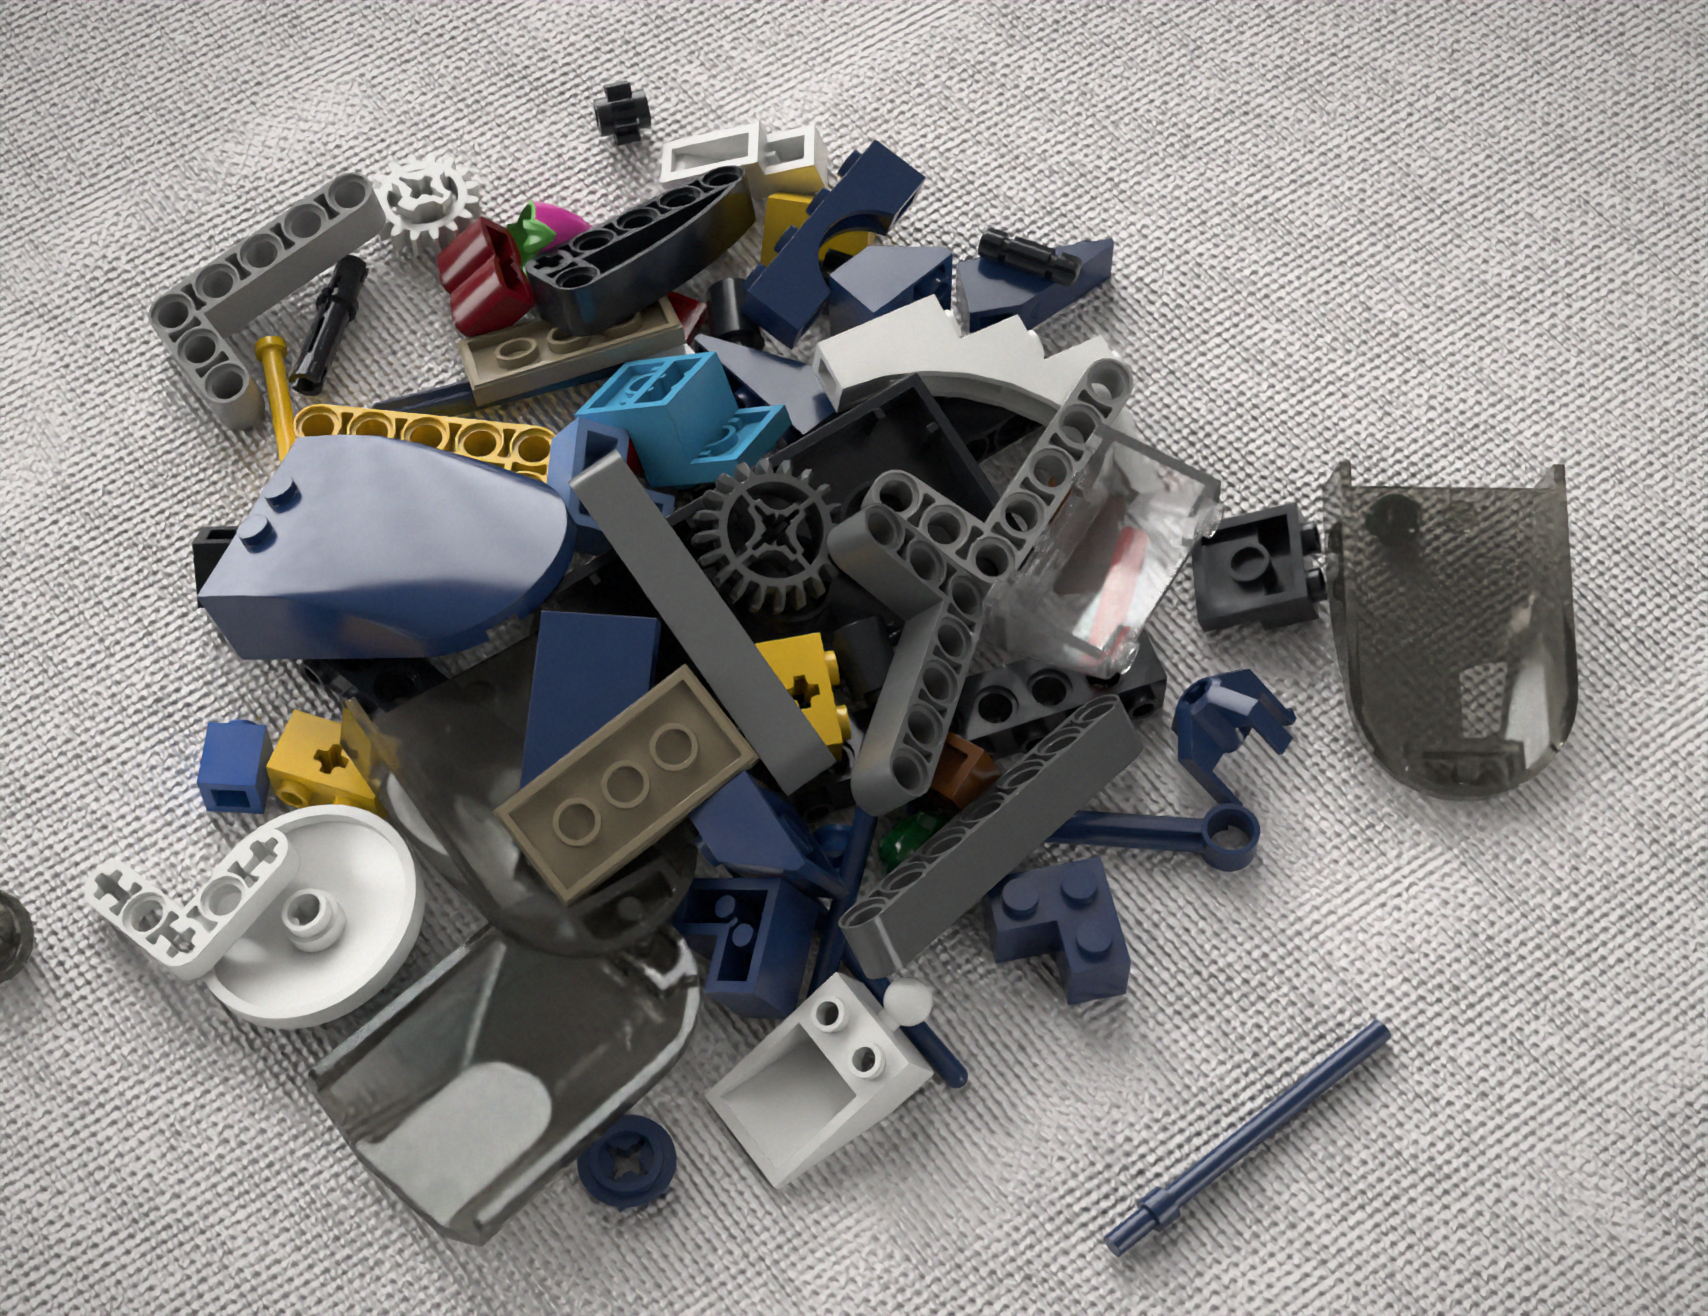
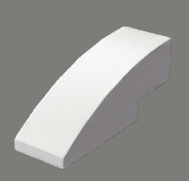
M757 122L666 142L662 146L660 183L665 190H670L711 169L726 165H736L745 169L752 198H767L777 191L807 194L819 192L823 187H828V149L815 125L766 135L760 123Z

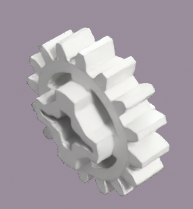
M432 152L428 153L425 162H417L416 157L413 154L407 155V165L401 167L391 161L388 163L389 176L376 174L373 177L376 188L374 189L375 194L386 215L385 225L377 234L378 239L382 242L391 238L393 250L397 252L408 244L412 245L414 256H419L425 246H431L433 252L437 255L442 250L441 243L446 241L451 243L459 236L460 231L464 232L474 223L473 219L481 217V199L478 182L472 181L470 169L467 166L456 170L455 158L451 156L440 164L436 163L435 153ZM452 193L458 198L457 202L453 201ZM392 206L396 207L397 216L391 211Z

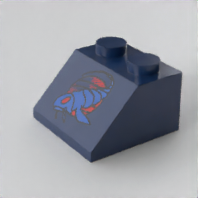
M745 770L688 814L700 833L694 839V842L701 854L714 867L723 864L733 878H782L806 896L843 900L851 894L793 804Z

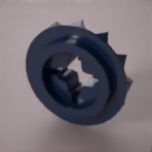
M625 1114L608 1118L592 1128L581 1143L577 1157V1168L581 1184L592 1195L597 1204L602 1202L614 1206L619 1212L636 1206L647 1209L652 1200L661 1193L668 1192L670 1182L675 1171H677L674 1143L661 1125L647 1117ZM641 1149L638 1163L639 1168L644 1172V1176L641 1173L635 1174L632 1171H627L621 1177L618 1176L614 1179L617 1173V1165L611 1154L614 1156L620 1155L627 1159L633 1153H638Z

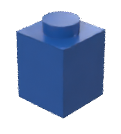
M243 719L231 720L228 723L208 722L197 778V785L207 811L265 813L270 785L266 765L274 751L266 725H257L252 721Z

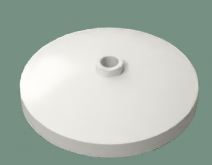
M327 804L310 806L283 814L267 822L238 843L222 860L211 876L212 878L251 835L263 829H276L282 832L300 854L299 871L293 880L212 969L202 976L206 985L228 1009L248 1022L274 1029H300L317 1026L344 1016L375 996L393 978L415 944L425 909L424 878L417 858L400 834L388 822L369 811L346 805ZM269 854L263 861L271 864L277 857ZM249 876L244 879L250 887L256 883ZM231 893L225 896L218 904L216 914L223 916L234 911L241 901V893Z

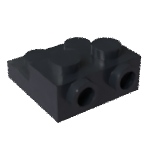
M1297 502L1189 527L1197 618L1204 632L1259 620L1263 629L1267 631L1319 619L1318 602L1328 600V592L1321 568L1313 569L1312 555L1322 553V543L1316 522L1314 520L1306 521Z

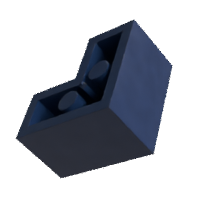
M1100 856L1007 874L983 896L982 915L995 964L1054 953L1068 1005L1126 994L1131 960Z
M683 878L669 935L711 961L704 993L743 1018L786 1019L797 1007L820 905L782 878Z

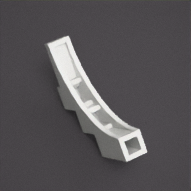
M932 294L818 342L812 369L837 413L857 407L917 372L932 396L962 397L1004 407L1048 427L1075 384L1094 361L1102 358H1112L1122 362L1124 365L1125 363L1117 351L1110 350L1102 335L1044 359V349L1039 337L1033 330L1027 331L1018 314L961 338L960 327L955 316L950 310H943L936 296ZM1092 383V388L1099 397L1112 400L1110 391L1105 386L1099 383ZM1124 405L1090 457V460L1104 473L1111 472L1114 475L1116 488L1121 494H1127L1129 506L1135 511L1153 502L1163 481L1162 468L1153 451L1150 449L1145 450L1135 433L1134 419L1129 409ZM1063 426L1065 435L1071 441L1084 443L1082 434L1076 428Z

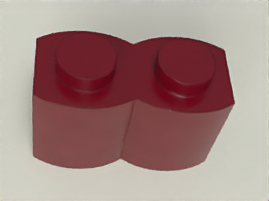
M481 216L438 254L439 280L443 288L450 294V304L453 312L452 321L464 336L472 338L512 326L534 307L535 302L529 281L520 268L521 255L518 246L507 228Z

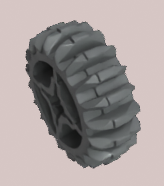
M761 458L757 462L755 473L745 462L739 463L734 469V478L722 473L715 480L718 492L707 490L703 494L701 502L708 510L697 511L693 517V523L706 531L694 535L692 546L699 549H709L708 553L700 557L697 564L701 569H708L713 566L718 572L710 580L715 589L719 588L725 581L733 587L727 594L726 599L728 603L735 604L743 594L748 595L747 606L749 612L756 613L761 608L764 599L767 600L768 608L773 615L780 614L784 610L786 600L791 607L799 610L806 605V594L814 599H818L825 592L822 580L833 582L839 575V571L832 563L834 561L828 551L827 538L831 529L838 525V523H832L831 520L843 511L842 504L833 503L826 506L823 499L831 491L830 485H820L816 491L811 488L808 483L813 478L812 469H805L798 478L793 477L791 460H784L779 465L776 473L773 472L772 464L768 458ZM770 495L787 501L791 506L783 510H775L769 508L761 499L754 501L751 496ZM731 509L739 517L736 523L743 531L745 539L743 547L736 554H734L727 533V522ZM803 519L807 522L812 538V551L809 562L801 555L804 549L796 537L797 525ZM783 522L787 523V526L778 534V539L771 545L764 543L757 550H752L761 539V535L769 527L775 530ZM756 562H765L775 567L779 573L785 570L790 577L769 578L754 573L748 567Z

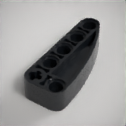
M726 165L711 169L531 258L526 263L525 270L538 316L569 335L575 337L591 336L636 314L696 276L733 246L756 221L745 169L736 165Z

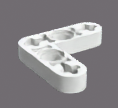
M263 829L251 835L184 908L177 905L128 865L119 861L107 862L92 871L84 886V897L103 919L174 976L182 980H194L212 969L293 880L299 871L300 854L282 832L276 829ZM269 854L277 857L271 864L263 861ZM247 876L256 882L252 887L244 881ZM115 886L123 889L131 897L124 906L115 897L108 894ZM240 892L242 897L238 907L227 915L218 916L216 910L220 901L231 893ZM154 909H163L162 919L157 926L149 931L139 932V923L145 914ZM177 935L189 945L195 947L188 955L180 952L171 943Z

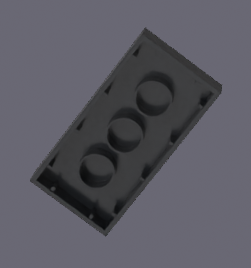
M917 372L768 458L774 473H776L779 465L784 460H791L793 466L792 476L798 478L805 469H812L813 478L808 485L815 491L820 485H830L831 491L823 499L825 505L839 503L842 504L843 509L837 517L831 520L832 523L840 524L861 511L863 500L874 481L882 473L889 470H903L912 474L983 523L1000 499V496ZM756 465L753 466V467H751V469L753 470L754 473H755ZM891 494L879 495L882 504L892 508L895 512L904 511L901 501L896 496ZM770 495L751 496L754 501L761 499L769 508L775 510H783L791 506L790 503L778 497ZM701 497L665 517L696 562L700 557L709 552V549H699L692 546L694 535L706 531L693 523V517L697 511L708 510L701 502ZM731 509L728 516L727 533L734 554H736L743 547L745 539L743 531L736 523L739 517ZM1005 513L1008 525L1014 530L1023 532L1012 514ZM803 519L797 525L796 537L804 549L801 555L809 562L812 551V538L807 522ZM783 522L775 530L769 527L761 535V539L752 550H757L764 543L771 545L778 539V534L787 526V523ZM935 525L928 526V533L935 542L951 544V538L944 528ZM1033 546L1016 573L1001 590L1023 578L1041 558ZM614 548L563 576L553 592L532 612L539 626L542 610L657 618L662 622L654 687L682 665L686 664L748 744H750ZM985 557L976 558V565L983 574L989 577L998 576V569L990 559ZM756 562L748 567L754 573L769 578L790 577L785 570L779 573L775 567L765 562ZM835 562L832 563L839 571L838 577L833 582L822 580L825 592L818 599H814L806 594V605L799 610L791 607L786 600L784 610L780 614L773 615L768 608L767 600L764 599L761 608L756 613L749 612L747 606L748 595L743 594L735 604L728 603L726 598L733 587L725 581L719 588H716L718 594L754 644L820 632L824 652L831 651L832 647L827 638L828 635L861 619L881 615L896 650L905 625L903 619L840 569ZM714 566L708 569H701L709 581L718 572ZM839 665L840 685L831 686L833 693L846 686ZM803 694L793 696V699L797 700L800 709L810 708V704L806 703Z

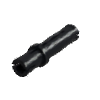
M346 255L335 264L330 282L326 288L319 292L315 303L317 309L316 317L301 349L299 359L289 377V383H292L291 387L305 396L321 394L328 370L338 350L345 327H347L348 322L355 319L359 309L357 297L367 278L369 268H366V262L357 256Z

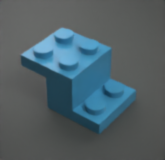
M717 351L625 362L574 414L575 419L581 417L627 430L650 487L674 486L679 490L694 487L699 483L715 482L722 473L734 478V469L742 462H745L750 467L755 466L766 453L775 448L776 441L792 424L785 404L738 409Z

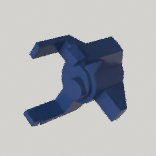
M1239 669L1202 678L1184 691L1175 709L1171 730L1178 736V762L1218 804L1232 803L1242 806L1243 803L1213 772L1215 766L1224 753H1232L1243 744L1252 728L1278 755L1283 754L1293 739L1283 726L1293 725L1297 718L1293 709H1286L1250 669Z

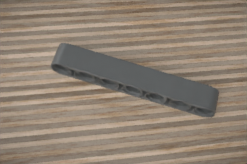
M616 448L568 481L787 796L791 795L835 764L837 761Z
M1103 695L1078 708L840 917L839 927L867 978L880 979L905 967L1142 753L1144 747L1118 695Z

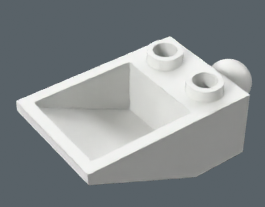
M835 972L704 1095L774 1188H782L890 1115L935 1073L899 1028L900 1025H917L923 1022L930 1014L932 995L927 985L921 980L913 977H903L895 980L889 985L884 994L883 1008L862 982ZM865 1053L875 1057V1064L870 1070L862 1062Z

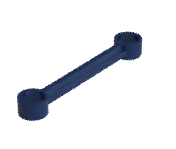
M923 794L908 802L907 816L917 814L920 809L937 811L938 806L931 803ZM1232 803L1213 807L1206 813L1203 819L1078 810L1044 842L1200 853L1204 861L1211 867L1220 871L1233 872L1245 868L1253 861L1260 837V825L1256 816L1250 810ZM1229 825L1242 830L1248 836L1250 843L1241 849L1227 850L1217 846L1211 839L1216 833L1228 830Z

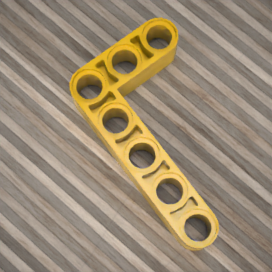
M313 404L305 407L297 413L293 421L295 439L305 436L340 434L389 437L421 443L478 459L547 483L551 440L555 436L548 428L536 425L328 404Z

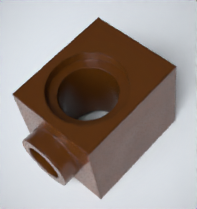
M948 730L931 785L924 795L931 803L956 816L1004 773L984 749Z

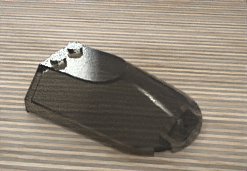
M597 890L596 896H585L567 910L554 892L531 897L508 908L488 922L312 1067L308 1072L310 1090L357 1159L443 1238L483 1247L658 1084L677 1064L692 1039L698 1021L700 988L697 966L691 950L675 927L656 911L636 900L612 892Z

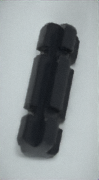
M988 228L984 231L978 246V255L981 258L996 263L999 259H1002L1007 267L1045 279L1046 275L1051 276L1052 282L1065 287H1072L1077 282L1082 269V260L1077 256L1065 252L1058 256L1053 248L1015 236L1014 240L1009 239L1007 232L995 228Z

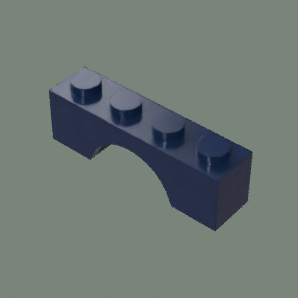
M874 139L863 154L855 149L848 156L837 173V176L841 178L832 191L823 187L816 194L805 211L810 217L800 229L792 224L784 232L774 247V251L778 255L768 267L759 263L748 275L741 287L746 292V296L740 312L790 350L796 346L823 313L831 294V290L820 271L818 261L819 250L834 237L847 232L866 231L887 236L916 201L926 179L924 175L876 139Z

